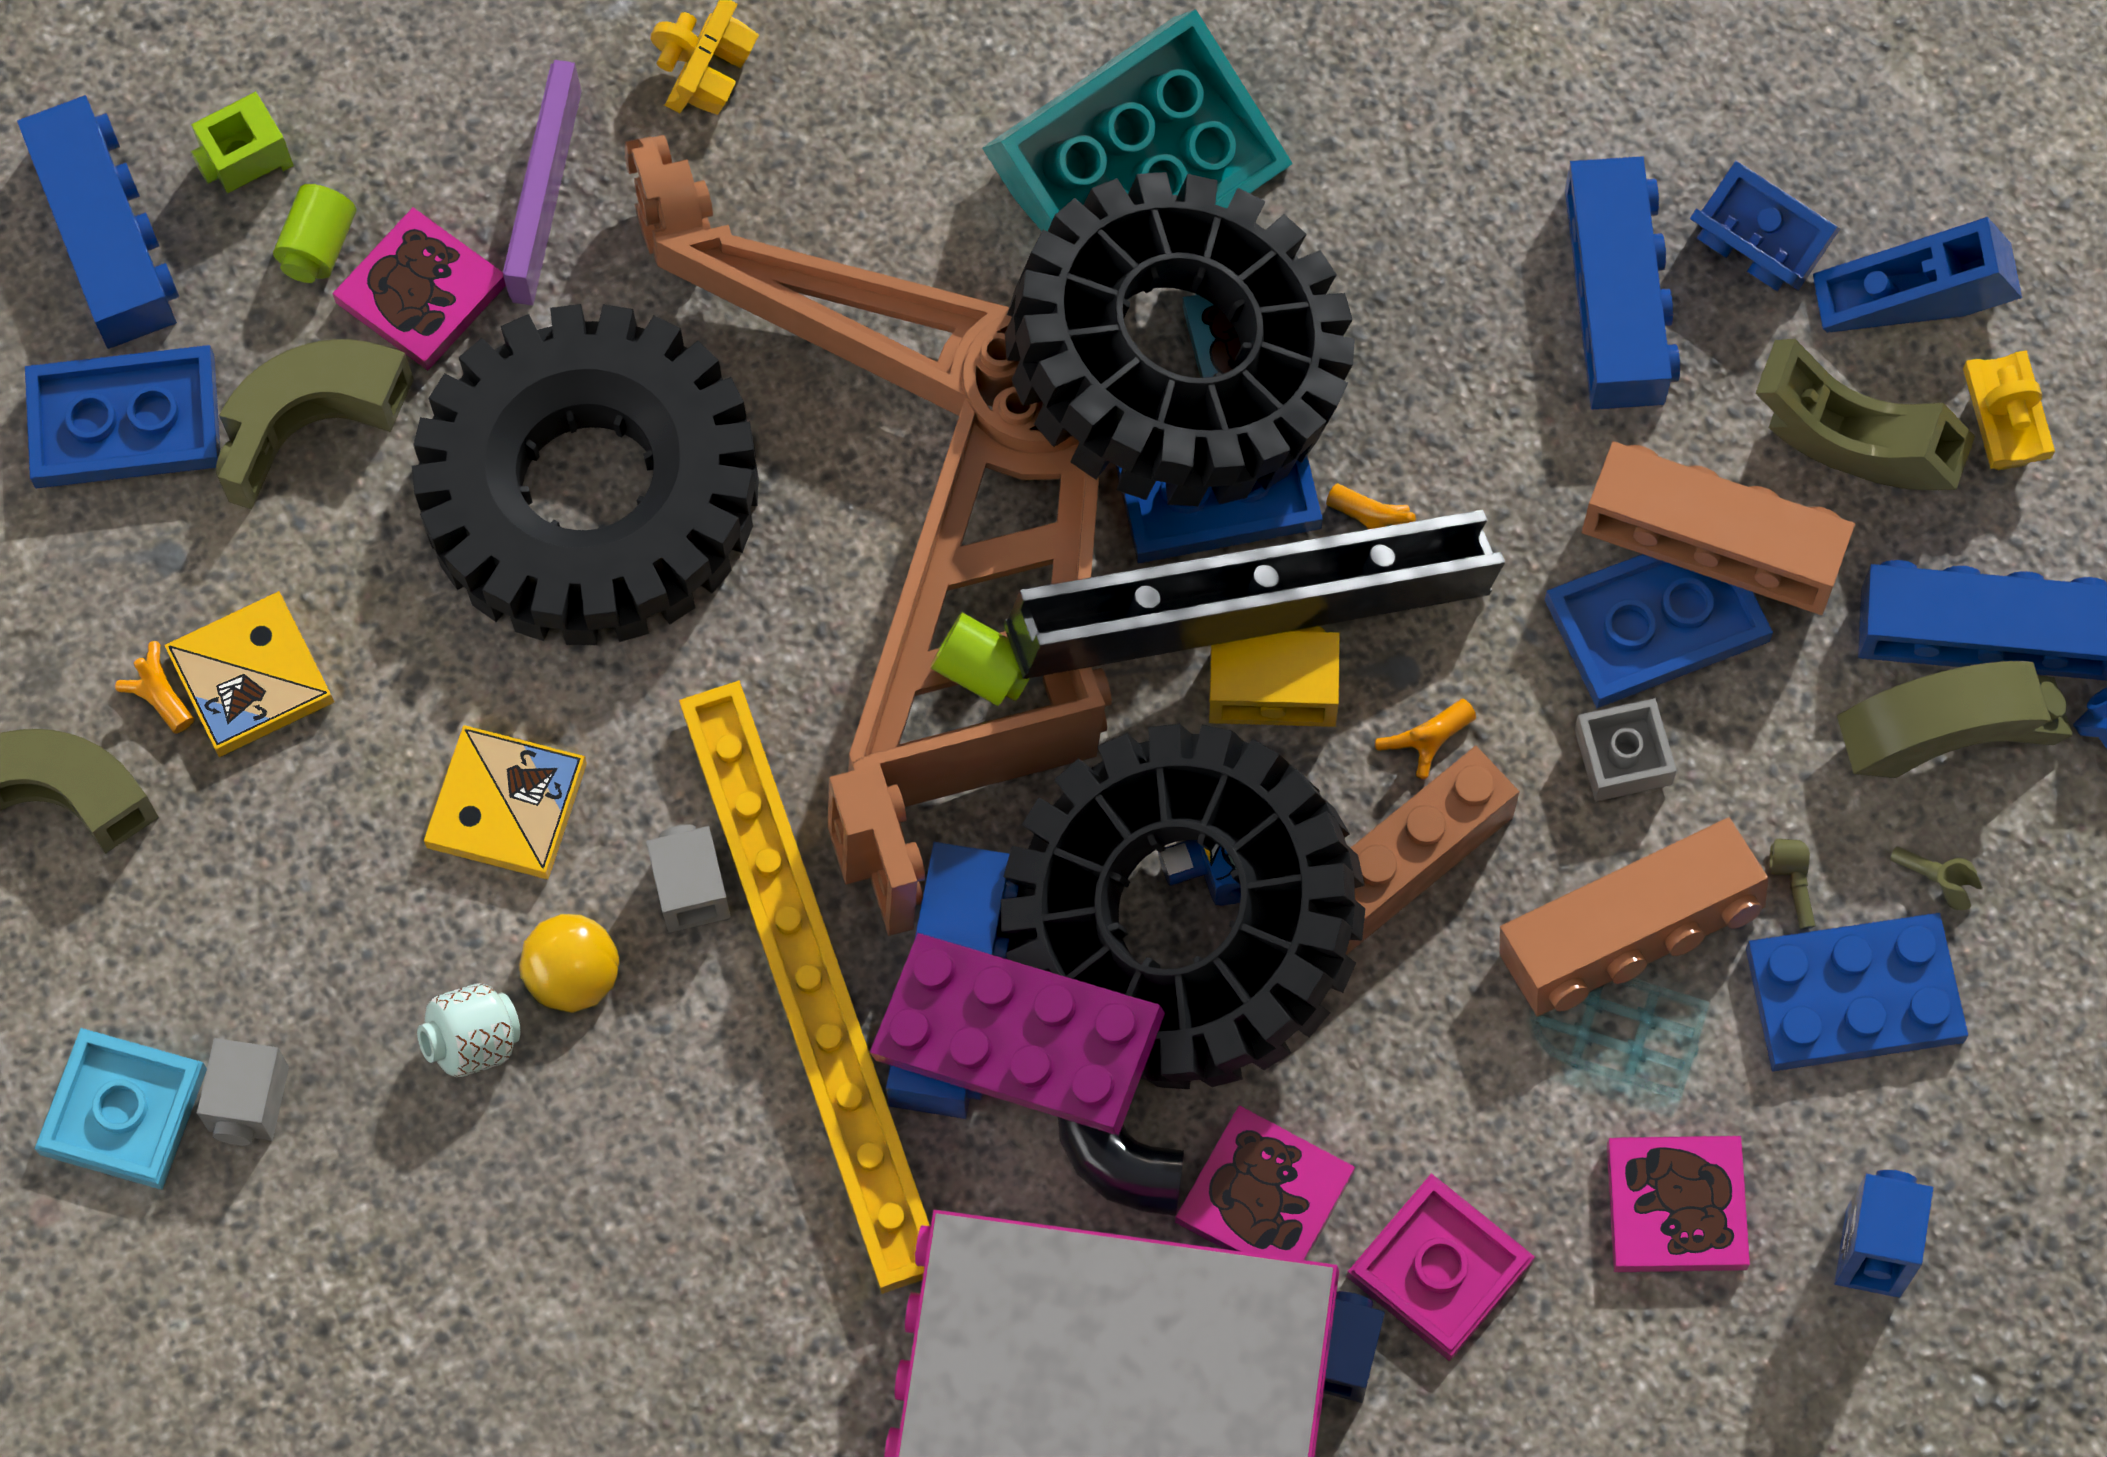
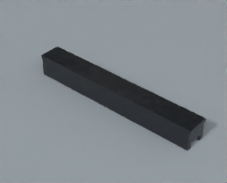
M1483 510L1022 589L1019 590L1009 618L1005 619L1003 626L1022 678L1028 679L1488 596L1492 592L1491 587L1503 568L1505 560L1501 552H1492L1483 530L1487 518Z

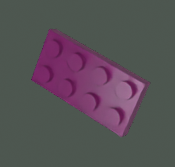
M917 933L870 1053L876 1061L1119 1136L1165 1013L1160 1005Z

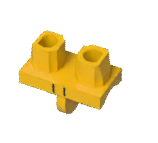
M719 0L713 13L708 15L698 37L692 32L697 19L686 12L680 14L676 23L663 21L655 25L650 39L653 45L661 51L656 63L657 66L671 72L678 60L685 62L664 106L679 114L687 103L716 115L720 113L736 81L708 66L713 54L741 69L759 36L758 33L732 17L738 5L731 0Z
M2027 350L1991 360H1966L1963 371L1990 469L1999 471L2026 466L2030 462L2052 459L2055 448L2041 402L2042 392L2039 383L2035 381Z

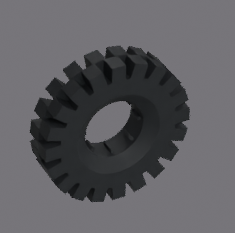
M1162 172L1137 174L1128 194L1118 178L1091 188L1084 205L1074 198L1054 215L1048 231L1042 230L1014 290L1007 313L1012 318L1005 332L1007 361H1020L1012 377V382L1022 405L1026 406L1043 402L1034 425L1049 443L1055 447L1071 436L1080 442L1070 461L1073 465L1097 480L1111 462L1122 468L1116 490L1143 500H1147L1155 482L1160 481L1166 483L1168 505L1198 507L1208 487L1212 488L1220 505L1247 498L1256 481L1264 490H1267L1287 477L1297 460L1302 463L1317 443L1348 385V382L1344 380L1353 366L1355 339L1344 337V334L1353 319L1345 293L1326 294L1337 274L1322 251L1319 250L1302 258L1296 256L1307 234L1285 214L1265 230L1255 222L1266 201L1237 188L1228 208L1215 205L1217 180L1187 174L1178 195H1172L1167 173ZM1155 288H1175L1194 293L1208 300L1226 316L1238 335L1241 348L1236 355L1235 363L1239 366L1225 374L1218 372L1213 377L1192 378L1172 373L1156 365L1138 349L1137 344L1132 341L1124 322V317L1130 307L1128 299L1143 291L1145 293L1151 292Z
M581 304L550 308L552 326L537 330L529 314L501 326L505 344L494 350L481 338L459 356L463 370V376L459 380L444 373L428 398L434 416L432 419L420 417L413 444L419 461V465L412 466L414 495L421 511L420 516L431 547L436 551L441 568L457 591L465 587L472 606L490 619L497 622L503 614L510 616L516 633L541 641H545L550 628L562 630L566 645H597L598 629L615 627L618 640L622 642L649 634L646 618L661 612L670 625L694 610L696 607L692 592L699 586H702L710 593H713L732 571L729 560L731 550L743 553L753 528L750 508L751 506H758L759 476L750 421L747 422L744 401L732 378L722 379L719 360L698 340L689 348L685 347L681 328L654 315L645 329L638 327L634 310L625 307L603 304L599 321H585ZM605 428L614 430L616 435L621 438L624 435L632 438L645 449L646 452L643 453L647 471L654 470L652 481L645 497L639 495L636 500L638 506L627 516L608 526H605V524L599 525L597 529H566L560 527L559 522L556 520L550 523L541 518L529 507L533 501L529 487L523 486L531 461H537L540 457L539 451L550 441L570 431L574 433L577 432V429Z
M1180 723L1148 727L1149 741L1138 743L1126 733L1099 745L1098 749L1103 761L1092 768L1078 758L1054 779L1064 793L1053 806L1041 798L1037 799L1022 823V826L1034 833L1033 839L1028 849L1012 846L1003 876L1013 884L1019 885L1017 898L1001 899V931L1013 938L1016 943V949L1006 953L1008 960L1161 1006L1165 1015L1141 1079H1146L1155 1086L1162 1088L1190 1089V1082L1193 1080H1201L1210 1087H1216L1243 1080L1241 1067L1253 1063L1262 1070H1266L1290 1055L1291 1051L1285 1041L1298 1030L1310 1038L1329 1016L1330 1012L1321 1005V1002L1330 988L1344 993L1356 965V962L1346 955L1349 940L1362 941L1366 908L1355 900V888L1365 885L1358 854L1346 844L1345 837L1350 835L1337 811L1320 795V790L1297 769L1293 768L1280 754L1253 738L1250 743H1247L1232 730L1202 724L1199 734H1191ZM1198 840L1197 843L1212 851L1216 844L1223 847L1232 858L1236 867L1231 872V876L1241 886L1238 915L1236 921H1230L1229 927L1232 929L1226 939L1207 957L1203 959L1197 956L1193 958L1194 964L1185 967L1160 969L1161 965L1146 957L1142 964L1138 963L1129 952L1123 940L1128 935L1127 929L1119 924L1121 895L1124 887H1129L1130 881L1128 878L1133 870L1153 851L1162 852L1166 850L1165 845L1173 842Z

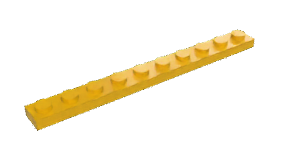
M740 680L680 699L681 711L881 1294L922 1281L925 1267L915 1264L916 1244L921 1225H930Z

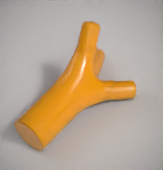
M1339 483L1332 487L1326 500L1327 506L1358 520L1368 530L1386 527L1389 524L1397 525L1416 521V516L1413 512H1410L1408 505L1380 503Z
M151 641L148 644L146 660L138 658L133 663L141 680H118L115 684V689L117 692L134 693L148 701L160 714L172 732L178 734L186 730L194 722L195 718L167 681L160 660V643Z
M1461 698L1435 717L1413 729L1398 735L1377 738L1375 740V747L1378 751L1409 747L1417 749L1419 758L1416 776L1420 779H1427L1431 762L1440 746L1450 736L1476 719V713L1471 704Z

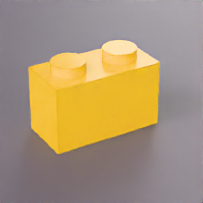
M1316 626L1211 645L1209 723L1336 727L1339 705L1340 632H1326L1323 628Z

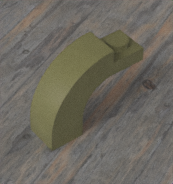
M333 339L292 348L271 358L255 369L234 390L219 414L230 441L226 442L220 451L216 464V475L228 502L252 510L279 449L293 433L310 423L323 419L343 418L391 432L414 380L406 353L367 341Z
M1796 339L1774 341L1755 393L1774 412L1768 428L1787 444L1830 468L1887 486L1914 490H1957L1975 438L1974 434L1944 403H1891L1865 396L1848 388L1833 378Z
M2029 661L1983 663L1931 674L1885 690L1837 715L1853 773L1856 775L1897 778L1935 757L1976 744L2014 741L2054 746L2073 735L2066 715V701L2057 686L2055 677L2037 675L2034 663Z
M19 729L0 733V811L19 803L33 801L59 805L71 811L84 823L105 854L159 818L147 795L130 772L112 754L97 744L70 733L48 729Z

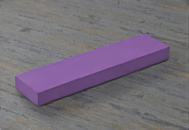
M554 60V63L550 65L503 270L504 280L512 303L532 306L534 304L581 97V87L575 62Z

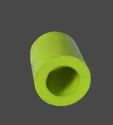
M316 184L300 186L273 250L275 259L281 264V271L290 278L304 283H313L315 279L330 277L357 211L354 203L343 194L325 186Z
M963 612L960 613L930 669L996 706L1001 704L1005 696L1013 701H1017L1030 679L1022 678L1009 639Z

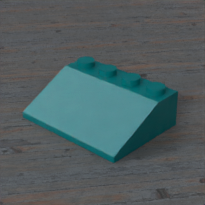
M1196 9L1173 17L982 147L1013 198L1041 232L1043 229L1048 231L1054 215L1074 198L1084 205L1091 188L1118 178L1128 194L1137 174L1166 172L1172 195H1178L1187 174L1217 180L1215 205L1228 208L1237 188L1251 193L1293 164Z

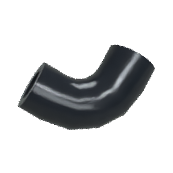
M1058 1117L1059 1140L1077 1175L1106 1200L1142 1212L1176 1216L1184 1150L1153 1147L1140 1143L1128 1134L1124 1124L1118 1136Z

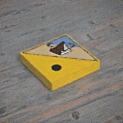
M280 591L164 645L219 757L335 703Z
M463 725L424 838L426 848L549 880L586 769L587 762L585 756Z

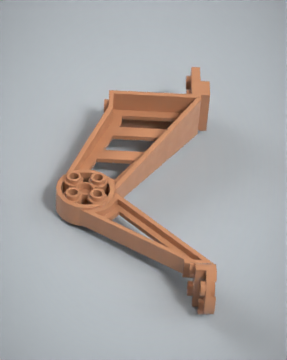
M648 136L626 141L625 159L627 173L638 172L639 177L634 178L638 203L634 204L648 251L650 254L654 253L655 262L658 267L959 416L849 752L848 772L829 777L828 830L845 885L870 878L888 936L913 930L915 906L921 905L923 899L919 881L925 880V871L916 842L905 844L901 823L907 820L905 807L1074 763L1078 758L1083 761L1097 757L1100 734L1107 731V720L1104 710L1106 706L1112 704V698L1104 670L1102 668L1092 670V667L1044 675L1043 683L1051 705L902 744L900 742L915 696L959 685L930 669L939 648L930 651L929 649L947 591L1053 564L1051 584L1091 578L1099 477L1095 480L1070 462L1080 443L1076 438L1071 436L1053 447L1034 425L1043 402L1026 406L1022 405L1012 382V377L1020 361H1007L1005 332L1012 318L1007 315L1009 307L734 236L731 234L729 225L711 229L708 217L713 216V209L706 182L704 180L694 182L687 159L672 163L665 136ZM801 294L951 332L952 335L945 343L936 362ZM986 468L1020 480L1061 479L1057 522L962 546ZM1006 631L1000 632V634L1007 637Z

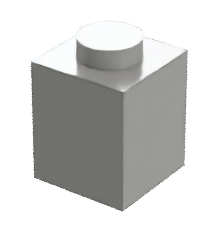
M678 825L662 831L659 834V838L646 841L668 933L731 918L709 826L697 829L694 825Z
M214 1038L197 1114L207 1130L213 1132L214 1139L237 1146H249L252 1144L253 1138L273 1141L289 1065L278 1047Z

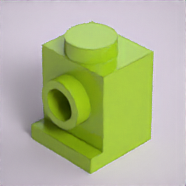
M256 91L191 124L199 147L190 152L199 171L208 184L219 179L227 194L278 167H281L284 172L294 166L282 133Z

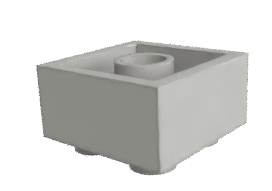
M1656 698L1578 715L1574 730L1595 802L1673 785L1677 770Z

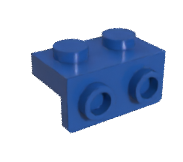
M1738 161L1733 163L1702 211L1696 208L1690 217L1693 222L1703 228L1697 236L1698 240L1725 258L1729 256L1733 249H1736L1753 261L1747 272L1777 292L1784 282L1799 291L1840 231L1838 226Z

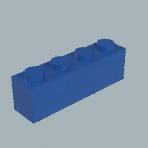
M84 95L17 120L91 314L107 349L176 324V319L168 301L180 296L167 264L164 263L156 267L153 264L149 251L160 246L146 212L135 216L129 203L130 200L138 198L140 195L127 163L114 165L109 151L119 148L120 145L107 113L95 117L88 98Z
M1644 156L1570 161L1565 185V197L1591 410L1665 405L1670 383L1677 382L1680 378V357L1677 344L1667 345L1665 326L1672 325L1673 303L1670 289H1660L1658 271L1665 270L1666 248L1663 234H1653L1651 216H1657L1659 211L1656 179L1646 178Z
M1890 560L1880 565L1871 564L1861 588L1858 658L1949 667H1965L2002 661H2029L2034 663L2038 675L2107 681V582L2094 577L2077 578L2071 582L2044 580L2042 575L2027 571L2014 572L2007 576L1981 574L1978 569L1969 566H1952L1944 570L1917 568L1915 564L1903 560Z
M933 842L916 935L921 933L1008 959L1006 953L1010 949V938L1000 937L1001 899L1017 898L1019 885H1015L1003 877L1010 854ZM890 1065L886 1085L889 1107L966 1119L970 1099H982V1093Z

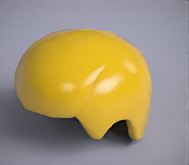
M559 914L540 922L524 940L519 964L520 978L531 995L540 1004L551 1009L574 1013L597 1005L614 987L618 975L619 956L609 934L596 921L578 914Z

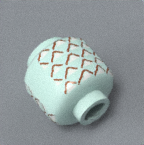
M476 983L434 997L426 1007L425 1024L418 1026L417 1036L420 1049L429 1063L437 1061L447 1074L454 1077H464L501 1065L507 1061L512 1054L513 1044L517 1043L520 1039V1023L515 1007L506 994H497L492 987Z

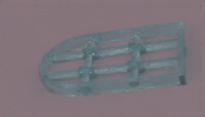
M1633 978L1627 982L1620 983V985L1649 993L1645 1007H1638V1010L1601 999L1600 996L1604 985L1592 990L1587 998L1581 1002L1587 1005L1581 1024L1575 1022L1574 1025L1542 1015L1537 1017L1531 1008L1530 1024L1535 1039L1549 1056L1571 1066L1573 1069L1591 1072L1680 1101L1693 1058L1697 1056L1699 1051L1697 1044L1710 1002ZM1661 997L1700 1009L1696 1027L1693 1028L1653 1015L1658 998ZM1602 1010L1639 1021L1640 1024L1635 1040L1628 1039V1042H1624L1590 1031L1596 1011L1602 1013ZM1540 1026L1577 1037L1572 1054L1569 1055L1555 1048L1542 1033ZM1656 1027L1692 1038L1686 1060L1643 1048L1649 1028L1655 1030ZM1593 1042L1630 1054L1625 1073L1581 1059L1585 1045L1592 1046ZM1647 1059L1682 1070L1677 1089L1635 1076L1639 1060L1645 1063Z

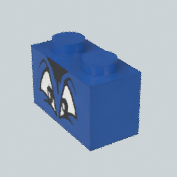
M1879 1170L1876 1172V1175L1866 1173L1846 1208L1834 1285L1901 1298L1922 1266L1934 1187L1917 1184L1915 1176L1902 1171Z

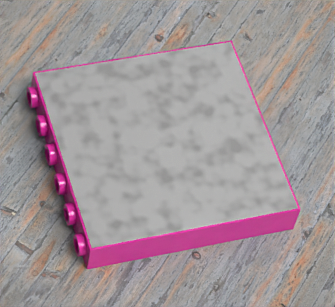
M933 1210L931 1226L921 1225L916 1244L915 1264L925 1267L921 1293H910L905 1316V1332L914 1333L911 1360H900L895 1381V1400L904 1401L900 1428L890 1427L884 1457H1315L1339 1279L1337 1265Z

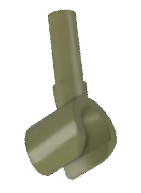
M1775 839L1770 847L1769 872L1773 875L1790 876V889L1800 930L1813 928L1816 925L1807 889V874L1810 860L1809 848L1800 840Z
M1896 846L1891 854V861L1938 883L1947 904L1955 910H1967L1971 907L1966 891L1960 886L1971 885L1980 890L1983 888L1977 871L1967 859L1956 858L1941 864L1936 861L1932 862L1899 846Z

